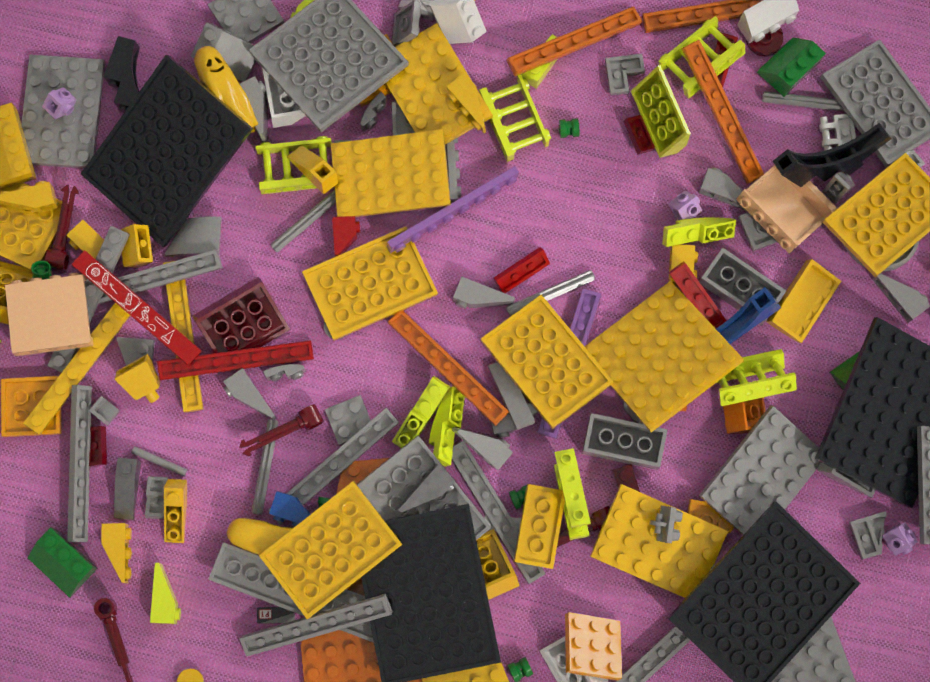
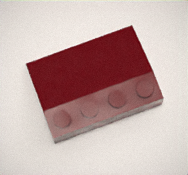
M259 277L193 315L195 322L214 353L258 348L290 330Z

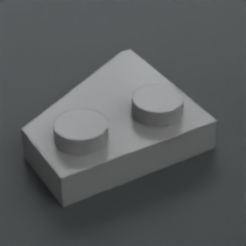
M117 337V342L126 365L146 354L150 356L153 363L154 340Z
M886 511L849 522L861 560L882 554V535L885 531Z

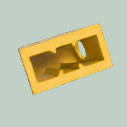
M148 354L116 371L115 380L135 400L145 396L150 403H153L159 399L160 396L156 389L160 386V380Z

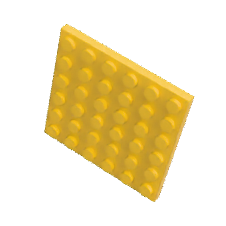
M670 281L585 346L614 381L611 384L613 390L651 433L744 362L740 354Z

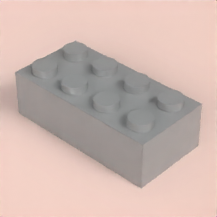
M724 248L720 250L699 281L703 287L738 311L750 297L764 287L771 292L777 302L781 300L786 292L785 289ZM767 318L759 323V325L762 326Z
M591 413L582 454L658 470L661 466L668 429L658 427L651 433L644 424Z

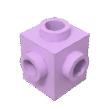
M63 87L48 93L42 107L54 119H57L64 115H70L74 110L73 106L77 99Z
M686 190L668 203L674 217L678 220L694 218L702 211L699 205L700 199L694 193L690 194Z
M905 522L882 535L888 549L895 556L900 553L905 555L913 550L912 546L917 543L914 532L909 529Z

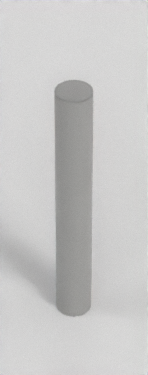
M134 446L132 449V454L182 476H185L188 469Z

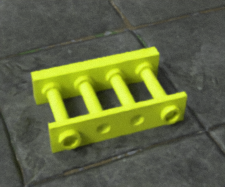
M716 16L711 20L705 21L701 28L672 51L662 55L658 61L663 71L669 68L684 82L683 92L688 99L697 93L700 87L695 76L689 78L675 64L682 56L685 58L681 48L700 40L706 54L713 60L711 65L717 76L745 54V44L741 40L731 43L717 30L718 18ZM710 34L727 49L721 55L715 53L703 41Z
M521 74L517 76L518 84L497 92H488L487 87L479 89L480 95L493 114V118L489 119L507 162L514 160L516 150L542 141L544 146L547 147L549 146V139H551L549 130L547 128L544 129L528 89L530 87L526 78L523 79ZM521 90L524 101L500 110L498 108L495 109L493 104L495 100ZM528 107L532 117L509 126L502 125L500 119L503 116ZM533 124L536 125L539 134L515 143L509 142L507 137L509 133Z
M319 136L313 140L276 144L263 142L256 146L257 154H263L265 179L263 182H259L261 194L316 189L317 187L304 174L301 178H293L291 176L290 160L287 156L289 151H295L302 145L306 149L319 148L320 157L328 163L326 147H331V138ZM281 152L284 177L282 180H275L272 177L270 153Z
M782 349L742 357L744 362L716 382L721 386L719 388L721 406L797 390L795 372L785 374L783 370L785 365ZM775 371L777 374L775 377L766 378L764 373ZM757 375L759 380L748 382L746 377ZM738 379L740 383L738 385L729 386L727 383L729 380Z
M574 448L556 451L554 454L557 464H554V471L558 489L563 490L564 494L563 512L569 539L589 537L587 525L591 524Z

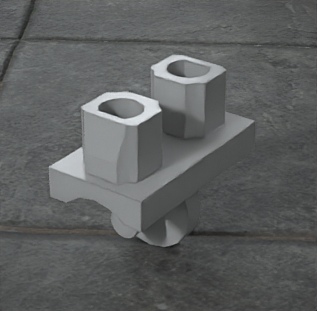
M661 505L656 521L650 520V524L655 525L656 541L672 544V541L679 540L680 532L674 529V521L681 522L683 515L681 511L676 510L674 507Z

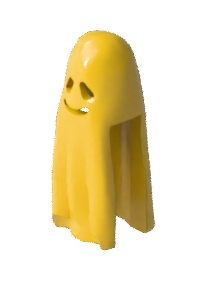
M204 46L198 49L195 53L194 64L200 83L253 128L251 133L255 132V126L258 125V121L250 101L222 55L212 46Z
M237 518L229 524L227 538L233 545L259 555L293 528L277 526L262 520Z

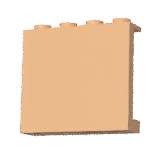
M775 165L749 188L744 189L736 198L754 220L789 254L819 228L825 218L838 209L811 181L799 187L782 176Z
M70 273L67 277L53 275L45 280H42V278H32L30 282L16 280L12 281L11 284L5 285L12 354L23 356L94 346L93 338L90 334L85 288L86 278L83 274Z

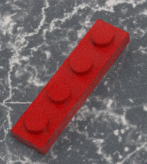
M684 261L668 272L686 298L715 329L727 321Z

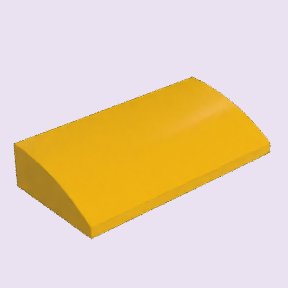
M813 259L806 260L779 301L781 308L773 313L766 322L791 339L802 343L841 283V280Z

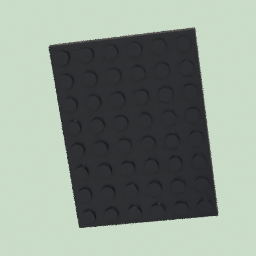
M165 55L81 172V175L136 224L148 225L149 235L162 247H166L253 128L171 56Z
M874 317L815 459L908 508H913L919 494L917 427H930V346L888 322Z
M774 501L667 618L733 682H772L861 583L779 503Z
M469 504L386 520L385 522L403 545L361 577L365 599L386 594L393 611L389 616L370 621L381 681L407 682L501 663Z

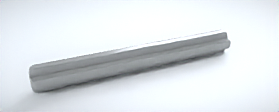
M764 91L762 94V102L844 111L836 99L787 94L783 97L780 93Z
M335 190L272 242L271 247L274 251L279 252L336 204Z
M591 270L507 306V312L509 316H512L541 294L548 301L594 281L595 276Z
M269 419L266 432L278 427V421ZM275 441L263 446L252 507L253 514L262 515Z

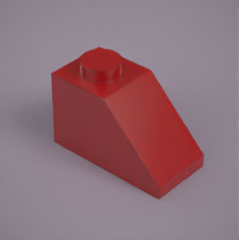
M355 216L332 217L335 257L345 253L357 240V233H360V222L356 221Z

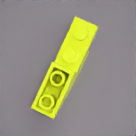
M719 217L676 220L675 225L664 227L662 244L665 247L694 241H700L703 244L733 238L736 220Z
M433 376L392 442L402 448L417 435L420 436L450 386Z
M453 386L448 389L439 405L429 438V444L434 446V456L445 467L451 465L455 437L452 429L453 427L461 429L465 397Z

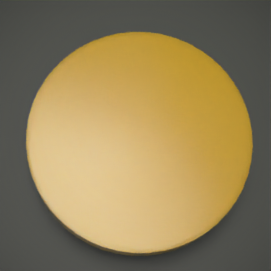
M190 668L183 670L179 674L177 682H204V678L198 670Z

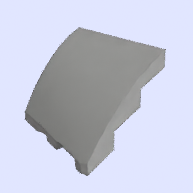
M196 217L186 219L167 249L165 256H194L215 249L220 254L222 218Z

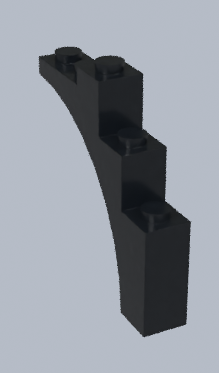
M118 36L104 78L109 86L118 88L114 103L118 110L124 113L139 93L136 69L140 47L135 40Z
M878 123L867 132L838 147L817 153L805 154L787 149L774 159L773 163L782 176L802 187L815 176L823 181H827L840 170L850 176L864 165L862 161L892 138L883 125Z

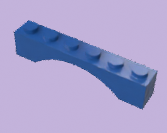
M764 287L750 297L737 313L716 328V330L731 344L778 311L781 306L771 292Z
M276 491L269 514L274 515V520L284 522L287 519L292 521L291 525L297 526L311 515L301 504L298 497Z

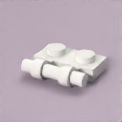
M847 114L834 115L832 123H828L826 116L820 118L819 130L822 132L823 141H821L824 151L832 149V146L838 147L856 138L854 123ZM830 130H834L835 139H830Z

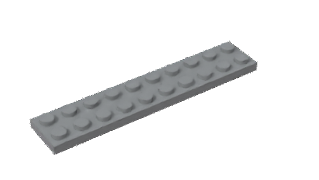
M223 542L208 580L304 616L258 555ZM346 589L315 614L365 600V596ZM370 621L340 629L374 643Z

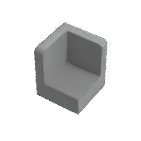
M103 396L89 410L107 426L120 412Z

